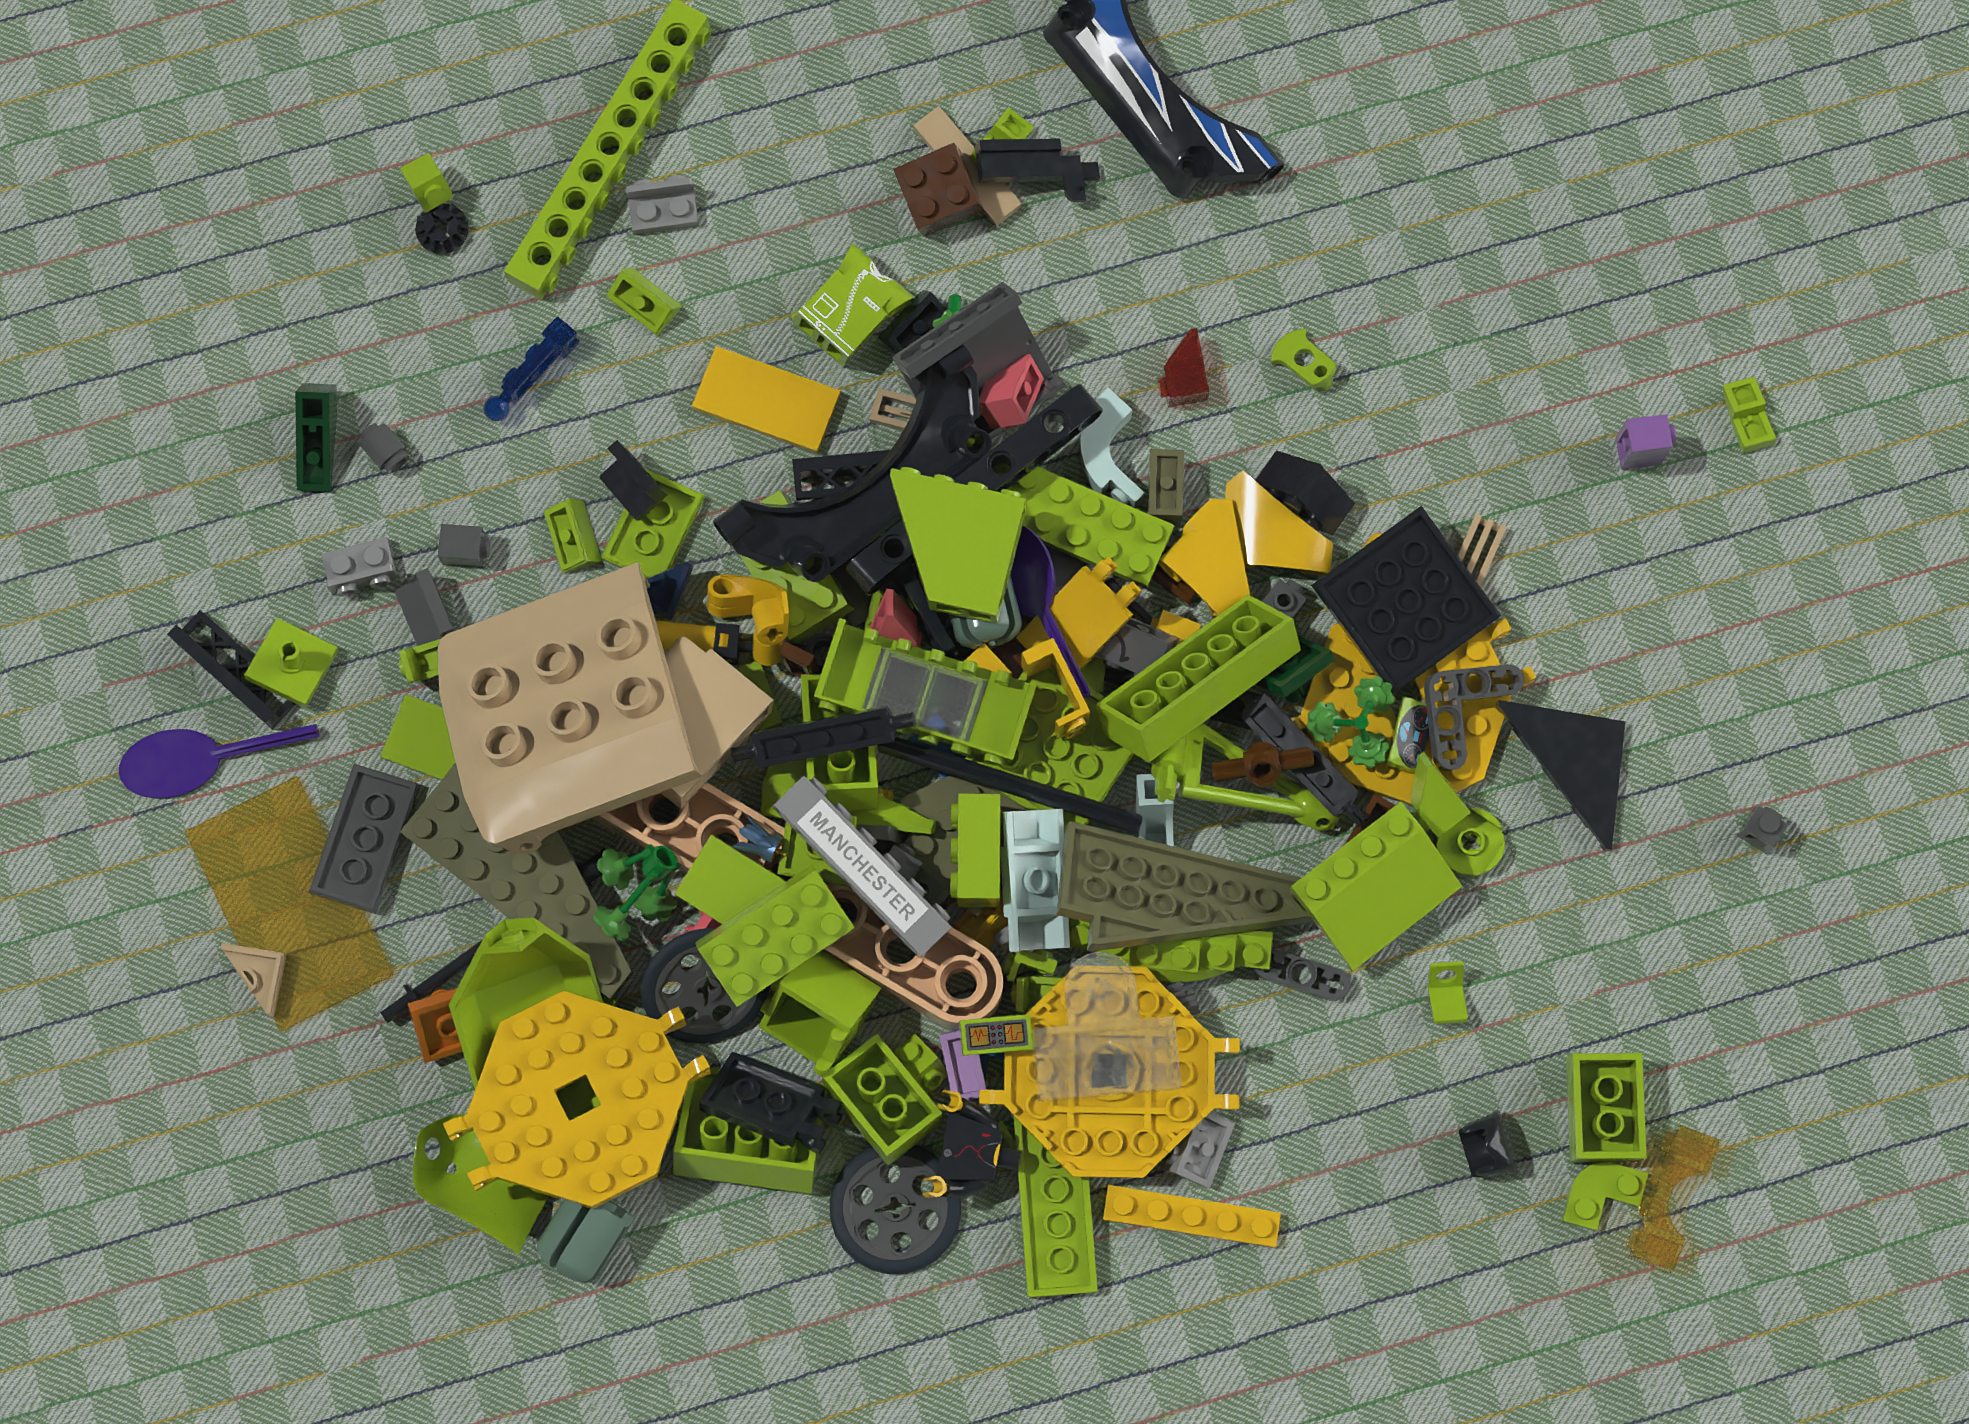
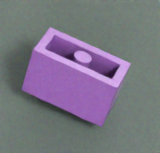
M1667 414L1632 418L1625 421L1616 436L1621 470L1661 465L1673 447L1672 445L1676 443L1675 428L1673 424H1669Z

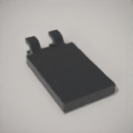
M731 1052L699 1101V1109L702 1112L790 1147H793L796 1141L799 1140L806 1148L817 1154H820L826 1145V1140L822 1138L825 1133V1127L813 1124L817 1117L833 1128H837L842 1120V1114L838 1112L842 1106L841 1101L826 1098L824 1087L735 1052Z

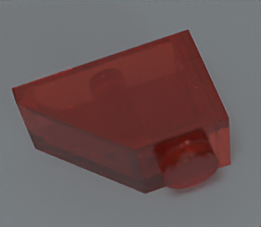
M1197 328L1189 330L1164 365L1162 377L1157 378L1160 398L1166 397L1168 407L1208 401L1209 387Z

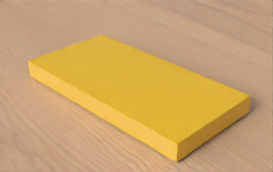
M715 346L693 401L692 409L818 454L840 398L841 390Z

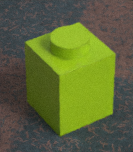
M429 152L399 168L425 213L454 198L442 172Z

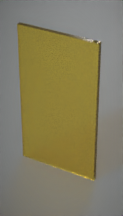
M298 776L291 777L289 780L184 831L238 945L286 954L275 1015L273 1017L281 1032L385 979H390L394 975L363 910L309 893L327 841V835Z

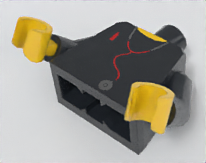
M943 1090V1093L949 1094L951 1098L950 1104L946 1106L938 1103L937 1106L940 1110L949 1111L938 1174L937 1176L925 1177L923 1181H931L933 1183L934 1191L923 1193V1196L925 1198L942 1196L965 1199L985 1191L989 1183H995L998 1168L1018 1171L1022 1151L1002 1147L1004 1133L999 1130V1122L982 1106L962 1098L956 1091Z

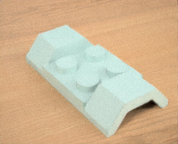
M1063 809L1003 812L1004 847H1000L1003 912L1004 917H1008L1010 952H1019L1023 950L1070 948L1068 917L1056 915L1064 843Z

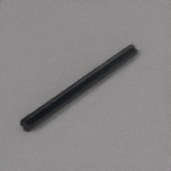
M896 737L894 742L877 745L880 753L1046 806L1063 809L1065 812L1134 834L1139 832L1143 817L1140 814Z

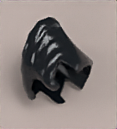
M1496 1110L1486 1117L1483 1116L1481 1119L1469 1122L1459 1130L1461 1143L1473 1177L1488 1178L1495 1175H1517L1519 1173L1513 1159V1154L1508 1146L1500 1110Z

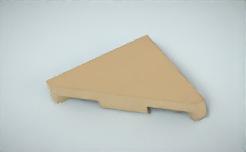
M222 943L221 949L235 967L250 992L257 999L266 1015L274 1017L286 954Z

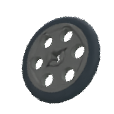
M716 928L691 930L673 938L663 945L651 958L643 974L640 991L642 1005L647 1017L659 1019L665 1013L678 1006L680 1010L689 1006L697 1009L693 1017L684 1020L686 1026L667 1034L672 1038L690 1043H708L723 1040L747 1027L760 1013L762 1005L768 998L770 985L736 1007L698 951L695 943ZM694 954L699 957L698 963L694 966L685 967L681 964L682 959L687 955ZM706 971H707V975H708V978H709V981L711 982V984L708 985V988H707V990H706V1000H705V997H704L703 991L701 990V987H703V986H704V982H706ZM674 981L681 984L680 989L675 993L666 994L662 991L664 985L668 982ZM719 1005L731 1007L729 1013L723 1017H716L712 1014L713 1010Z
M914 1145L892 1163L900 1170L898 1180L893 1183H886L880 1177V1170L886 1163L871 1146L855 1155L842 1168L833 1185L829 1202L830 1221L835 1237L843 1250L852 1259L872 1271L884 1274H907L923 1269L936 1261L951 1245L960 1223L961 1199L942 1196L925 1198L924 1196L917 1195L912 1189L915 1178L919 1176H937L940 1159L934 1153L919 1145ZM862 1185L869 1187L873 1192V1199L864 1206L858 1205L853 1200L854 1190ZM897 1198L900 1204H916V1206L906 1207V1209L901 1210L900 1217L897 1218L893 1217L892 1212H875L877 1209H884L885 1206L891 1205V1199ZM931 1210L938 1216V1224L934 1229L924 1230L919 1226L918 1217L923 1211ZM865 1220L874 1221L878 1226V1235L872 1240H864L858 1234L859 1225ZM899 1232L907 1234L911 1239L910 1248L903 1253H898L891 1247L892 1237Z

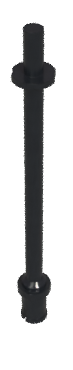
M604 848L578 866L589 888L593 886L591 883L602 875L597 868V861L603 857ZM482 940L415 988H412L408 983L403 985L407 993L380 1012L387 1023L391 1022L409 1009L408 1003L423 999L468 967Z

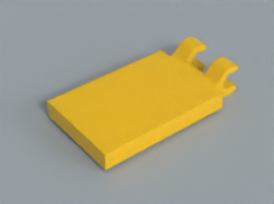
M1107 557L1105 560L1102 559L1092 571L1087 566L1082 567L1057 593L1049 607L1080 671L1133 616L1127 609V606L1142 592L1133 581L1129 585L1125 584L1117 594L1104 583L1118 568V565L1110 557ZM1036 616L1016 637L1027 650L1049 640L1039 616Z

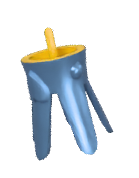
M748 815L749 821L755 826L747 824L746 828L742 827L739 829V833L754 844L738 842L732 848L759 855L764 861L770 863L777 853L786 856L785 852L779 850L783 838L777 834H770Z

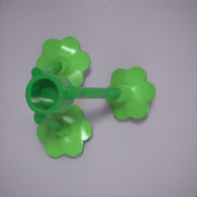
M649 844L642 852L630 858L623 851L617 852L613 848L604 850L603 857L597 861V868L602 873L603 882L607 886H615L619 890L626 889L629 885V880L634 877L633 864L643 859L642 871L646 878L622 906H617L615 910H609L604 906H599L596 909L593 920L597 925L601 926L602 931L611 938L616 937L620 941H625L629 937L628 934L631 931V927L624 919L629 915L628 910L633 904L636 909L641 911L642 917L648 921L656 919L662 922L668 921L677 905L675 899L670 897L667 891L673 874L680 868L675 853L666 846L660 845L655 848L652 844ZM662 880L657 887L649 886L653 881Z

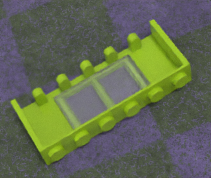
M839 618L814 694V702L819 703L818 708L833 714H838L839 710L852 713L887 705L893 716L914 712L915 717L913 719H916V726L897 729L896 734L904 735L905 731L918 734V740L926 744L937 746L940 741L952 745L951 751L971 756L973 752L985 756V762L1003 767L1004 763L1012 764L1038 681L1031 679L1030 683L1010 677L1011 674L1006 671L998 670L996 673L978 667V663L965 659L962 662L946 657L944 652L937 649L928 651L912 646V642L906 639L899 638L896 641L879 635V631L871 628L862 630L846 625V620Z

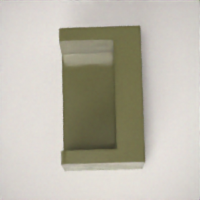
M1150 449L1147 514L1175 526L1181 525L1183 516L1184 450Z

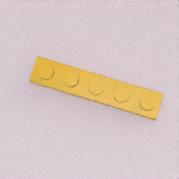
M1108 1185L1103 1214L1104 1221L1276 1248L1281 1212Z

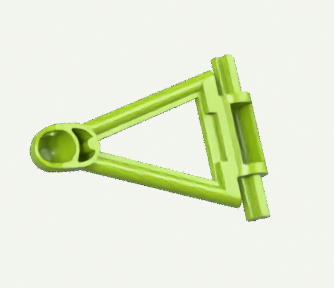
M1203 723L1152 760L1151 772L1156 780L1154 794L1158 795L1157 800L1162 803L1166 799L1174 800L1176 783L1179 782V797L1289 815L1301 824L1320 831L1332 829L1339 821L1340 815L1334 817L1309 790H1304L1284 776L1279 777L1271 786L1292 800L1200 784L1203 741L1230 759L1243 758V752H1246ZM1320 818H1327L1330 821L1327 825L1317 823Z

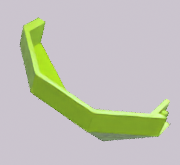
M533 917L504 919L485 934L449 1003L450 1012L474 1089H476L501 1021L562 991L604 1003L590 955ZM581 1078L557 1090L555 1093L569 1121L601 1105L587 1078Z

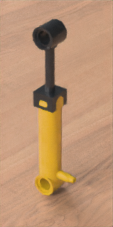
M656 621L664 653L681 636L691 640L705 653L711 648L730 665H739L740 652L753 653V640L741 639L742 630L740 625L716 623V626ZM819 633L814 635L807 642V645H792L814 655L815 651L822 646L830 648L833 636L827 633ZM815 657L822 672L826 660H820Z

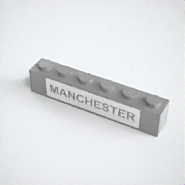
M803 776L772 808L918 958L922 957L951 928L947 923L950 916L937 903L931 906L922 897L926 892L913 878L906 881L898 872L901 868L899 863L890 854L886 853L882 856L873 847L877 841L863 827L858 831L849 822L852 816L839 802L834 806L824 796L828 791L816 778L813 777L809 781Z

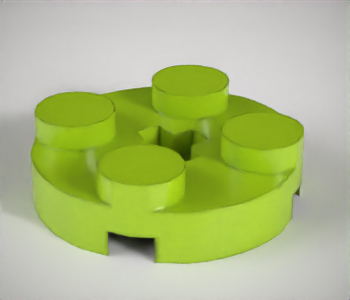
M1469 808L1471 812L1469 815L1440 837L1436 836L1435 847L1453 873L1463 877L1476 878L1489 872L1498 864L1505 850V841L1501 831L1502 827L1492 814L1483 809ZM1471 834L1477 836L1476 844L1479 845V848L1477 850L1471 848L1468 851L1463 848L1464 842L1461 840V837L1463 835L1469 837Z

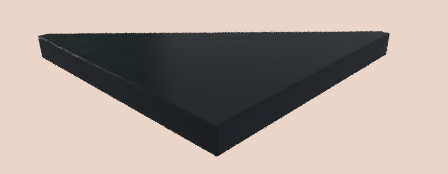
M1498 700L1495 706L1496 709L1502 712L1526 749L1532 752L1541 764L1542 770L1557 790L1559 789L1572 805L1570 807L1584 826L1590 829L1599 841L1603 851L1612 850L1626 721Z

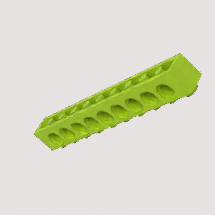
M679 0L671 1L506 266L504 274L509 283L540 300L544 298L547 292L549 294L553 292L559 281L558 273L563 265L568 266L576 254V244L581 237L586 238L591 231L594 223L592 219L597 210L602 211L606 207L611 195L609 193L615 182L620 183L624 178L628 160L632 155L636 156L640 152L644 144L643 136L648 128L653 129L658 123L661 116V111L659 110L665 101L669 102L672 100L677 91L678 84L676 83L682 73L686 75L693 66L695 60L693 55L699 46L703 48L708 42L711 30L707 15ZM677 37L686 39L685 43L680 46L670 44ZM660 64L669 66V69L663 73L653 71ZM643 91L653 93L647 100L636 98ZM626 118L636 120L635 124L631 127L620 126L621 121ZM615 145L619 147L615 154L607 155L603 153L607 146ZM597 172L602 174L600 180L596 182H588L586 180L587 176L591 173ZM575 200L585 202L584 206L578 210L569 208L570 203ZM564 227L568 229V232L563 237L552 236V232L556 228ZM540 255H549L551 257L550 261L545 265L534 263Z

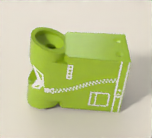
M852 243L839 269L797 312L793 324L840 366L844 367L885 320L906 308L914 301L915 297L896 280L881 274L876 268L874 261Z

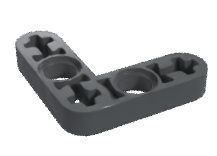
M1506 664L1447 670L1431 674L1426 679L1424 692L1431 751L1434 764L1444 771H1451L1460 768L1466 761L1467 750L1461 701L1503 697L1518 693L1524 685V676L1518 667ZM1505 671L1507 676L1514 678V683L1509 684L1508 689L1506 684L1491 686V679L1505 676ZM1470 674H1476L1482 680V688L1478 693H1472L1467 689L1466 680ZM1440 678L1442 683H1448L1449 690L1443 692L1444 702L1451 700L1452 706L1445 705L1436 708L1435 702H1442L1441 691H1435L1434 684L1439 683ZM1442 711H1446L1453 716L1454 724L1449 731H1444L1438 726L1437 718ZM1455 734L1456 740H1449V749L1453 752L1456 751L1457 758L1452 759L1450 765L1449 759H1443L1442 752L1448 750L1447 740L1440 742L1439 736L1447 737Z

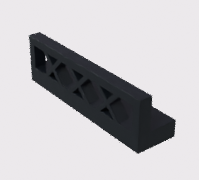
M890 450L792 459L796 501L821 499L847 488L839 486L832 479L838 476L856 475L858 478L853 482L855 483L877 466ZM818 478L824 480L817 490L802 491L801 480ZM828 484L833 487V488L825 489V487H826Z
M892 546L888 548L886 555L891 558H897L902 555L901 551L903 549L899 546ZM916 562L914 566L908 567L892 579L907 606L917 616V623L932 649L940 650L945 653L946 657L953 659L976 650L963 646L955 648L947 633L948 630L954 631L950 614H948L946 621H942L934 610H930L926 594L915 578L916 575H919Z
M201 610L182 629L175 625L167 634L181 649L271 729L296 705L287 700L274 712L266 705V692L270 691L260 686L246 687L241 683V670H247L254 658ZM201 622H204L211 629L210 643H197L189 636ZM216 634L225 642H217ZM211 648V655L204 649ZM217 648H233L235 650V664L221 665L217 661ZM241 656H242L249 664H241ZM236 670V677H234L229 671ZM260 692V699L253 693Z

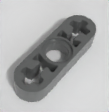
M1272 948L1271 952L1274 964L1283 966L1284 959L1290 961L1285 970V979L1278 977L1281 970L1271 968L1269 973H1265L1262 971L1263 969L1252 968L1254 974L1262 980L1328 1001L1341 1000L1350 989V979L1344 971ZM1297 965L1306 966L1311 973L1310 980L1305 984L1296 983L1291 977L1293 967ZM1317 970L1323 971L1320 978L1330 981L1333 976H1337L1339 978L1338 983L1343 985V990L1337 989L1332 994L1329 992V986L1323 983L1318 984V990L1311 988L1317 978Z

